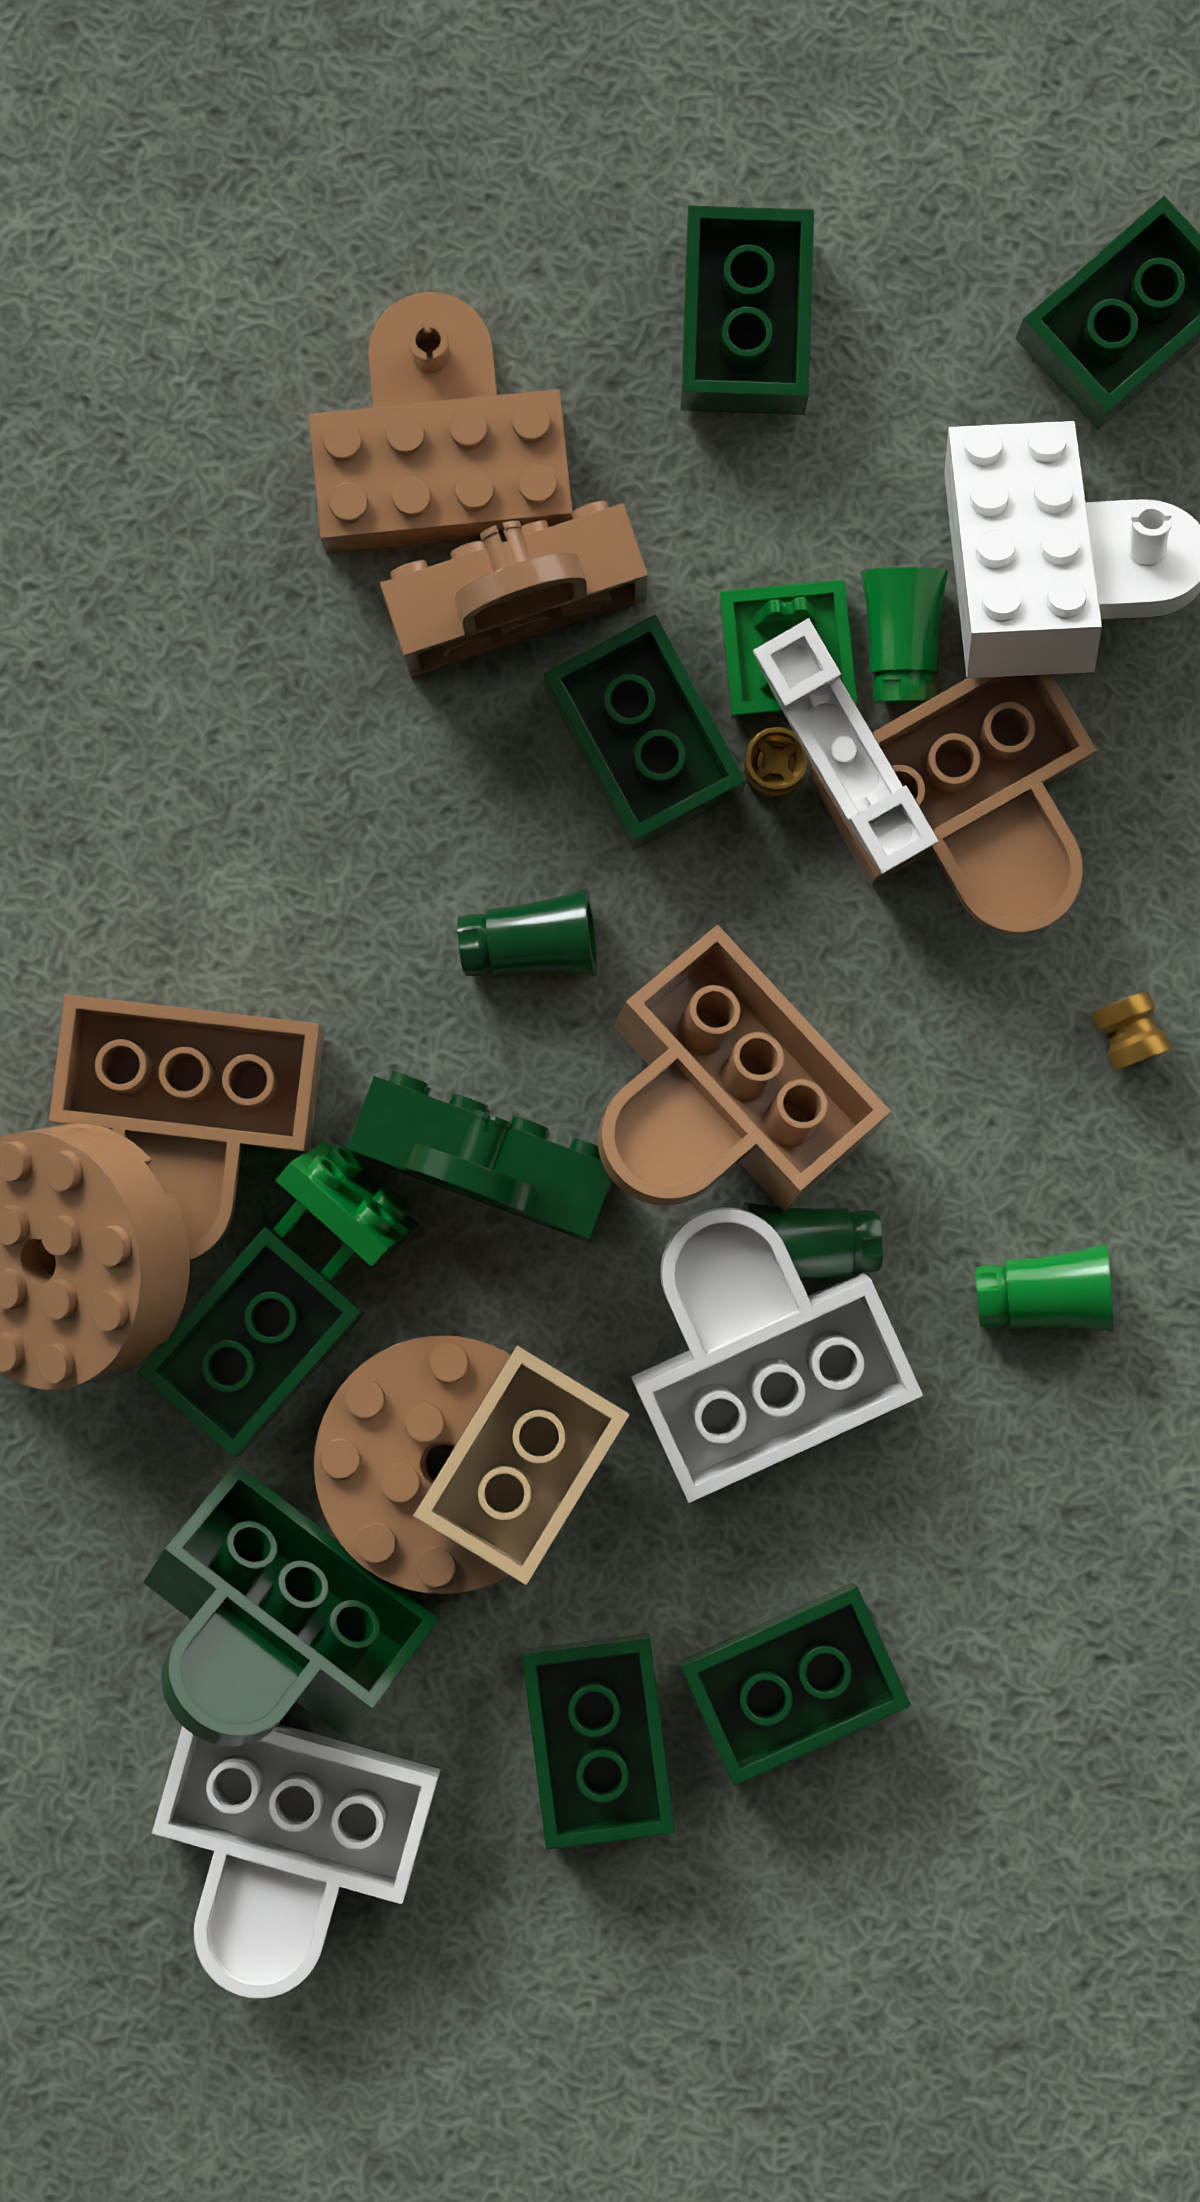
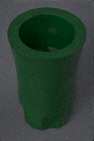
M587 888L552 899L517 906L487 909L486 914H471L458 917L459 955L465 976H482L492 973L495 978L532 974L597 976L598 960L594 918Z
M746 1202L743 1205L742 1210L760 1217L777 1232L790 1255L801 1281L851 1277L852 1272L879 1271L882 1267L883 1236L880 1216L877 1215L876 1211L860 1210L849 1212L847 1207L818 1209L789 1208L784 1212L780 1207Z

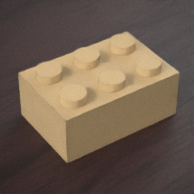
M516 1346L413 1516L527 1585L630 1414L520 1346Z

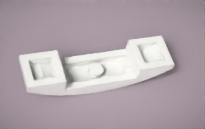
M806 619L754 649L752 653L799 742L842 815L880 873L884 874L938 843L936 835L908 787L902 786L840 679L841 673L810 619Z

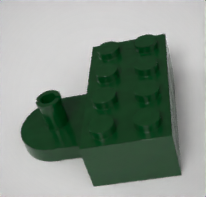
M392 1071L389 1081L376 1076L373 1077L346 1148L353 1155L591 1243L613 1184L612 1179L601 1162L597 1145L577 1138L572 1139L569 1148L547 1140L550 1132H548L549 1128L515 1115L512 1116L511 1122L499 1117H495V1120L490 1119L489 1106L456 1093H452L449 1103L429 1096L431 1088L428 1087V1083L397 1071Z
M237 1463L234 1464L166 1546L143 1582L191 1619L169 1649L162 1666L161 1683L166 1703L176 1720L190 1733L204 1741L220 1746H244L261 1740L276 1728L296 1701L348 1741L440 1620L396 1585L379 1578L365 1569L345 1550L339 1541Z

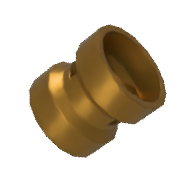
M782 727L768 728L758 733L749 743L744 761L745 778L750 787L759 795L768 798H782L793 793L800 786L809 759L792 730Z
M1149 990L1090 1013L1097 1031L1107 1036L1110 1045L1107 1057L1113 1072L1172 1050L1166 1032L1158 1029L1152 1016L1156 1007Z

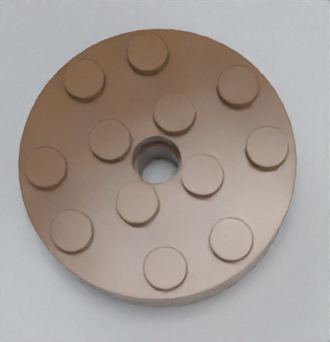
M74 1123L18 1132L0 1137V1373L19 1384L37 1389L60 1390L131 1371L142 1365V1360L158 1344L168 1340L180 1318L188 1290L190 1254L186 1227L179 1204L173 1192H164L157 1178L147 1166L152 1161L151 1158L131 1140L115 1131L94 1124Z
M428 1336L408 1340L393 1345L364 1362L346 1379L331 1400L323 1416L315 1446L314 1474L318 1499L323 1514L340 1544L358 1563L379 1578L412 1591L431 1594H453L477 1590L509 1576L503 1570L413 1515L436 1479L433 1478L427 1467V1458L430 1451L438 1445H450L455 1448L510 1358V1353L494 1345L459 1336Z

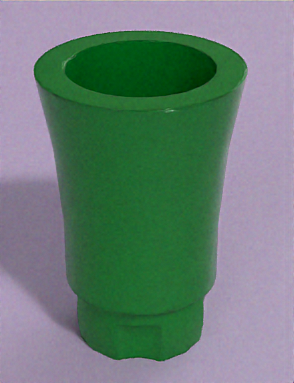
M884 567L863 570L860 574L867 608L870 645L869 673L874 674V703L883 705L923 704L935 697V678L933 674L939 673L941 611L948 571L930 567Z
M1106 1243L1068 1253L1005 1260V1267L1003 1265L975 1267L979 1327L989 1328L1009 1324L1010 1330L1080 1328L1113 1332L1112 1288Z

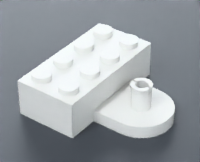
M1075 421L948 428L945 486L967 678L1095 672L1102 629L1101 619L1166 615L1185 607L1200 593V524L1182 509L1156 500L1085 502Z
M721 1207L705 1210L690 1217L672 1234L662 1256L661 1283L665 1297L689 1350L631 1376L688 1503L923 1396L873 1282L863 1272L852 1275L808 1296L790 1255L777 1232L760 1217L737 1208Z
M278 1724L271 1733L257 1742L244 1746L230 1747L204 1741L182 1726L152 1834L214 1851L194 1923L196 1952L209 1976L224 1989L243 1997L269 1998L283 1994L299 1985L316 1965L325 1943L340 1887L402 1904L407 1893L441 1769L282 1724Z

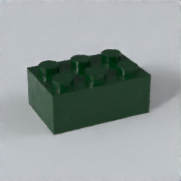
M1165 195L1026 315L1015 338L1097 430L1102 428L1200 342V233Z
M688 205L681 411L805 415L809 397L814 209Z
M656 614L543 673L544 686L633 851L744 792L746 779Z
M264 1227L175 1328L168 1340L160 1345L137 1373L233 1458L239 1457L366 1312L331 1281L329 1282L313 1265L281 1239L273 1230Z
M853 1582L679 1660L680 1667L733 1786L911 1706L860 1590Z
M650 1633L523 1649L522 1662L546 1850L675 1833Z

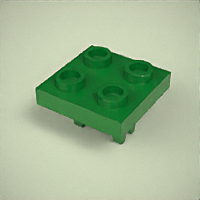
M845 579L720 591L719 601L731 719L784 714L752 652L754 649L808 618L838 667L843 685L855 705H857Z
M325 1141L291 1161L275 1180L297 1201L276 1225L273 1232L283 1239L300 1224L309 1212L318 1218L344 1242L343 1246L320 1272L330 1282L341 1273L356 1254L372 1267L399 1247L419 1224L408 1215L411 1212L410 1207L397 1193L386 1187L379 1189L361 1173L364 1169L363 1165L350 1151L339 1145L332 1147Z

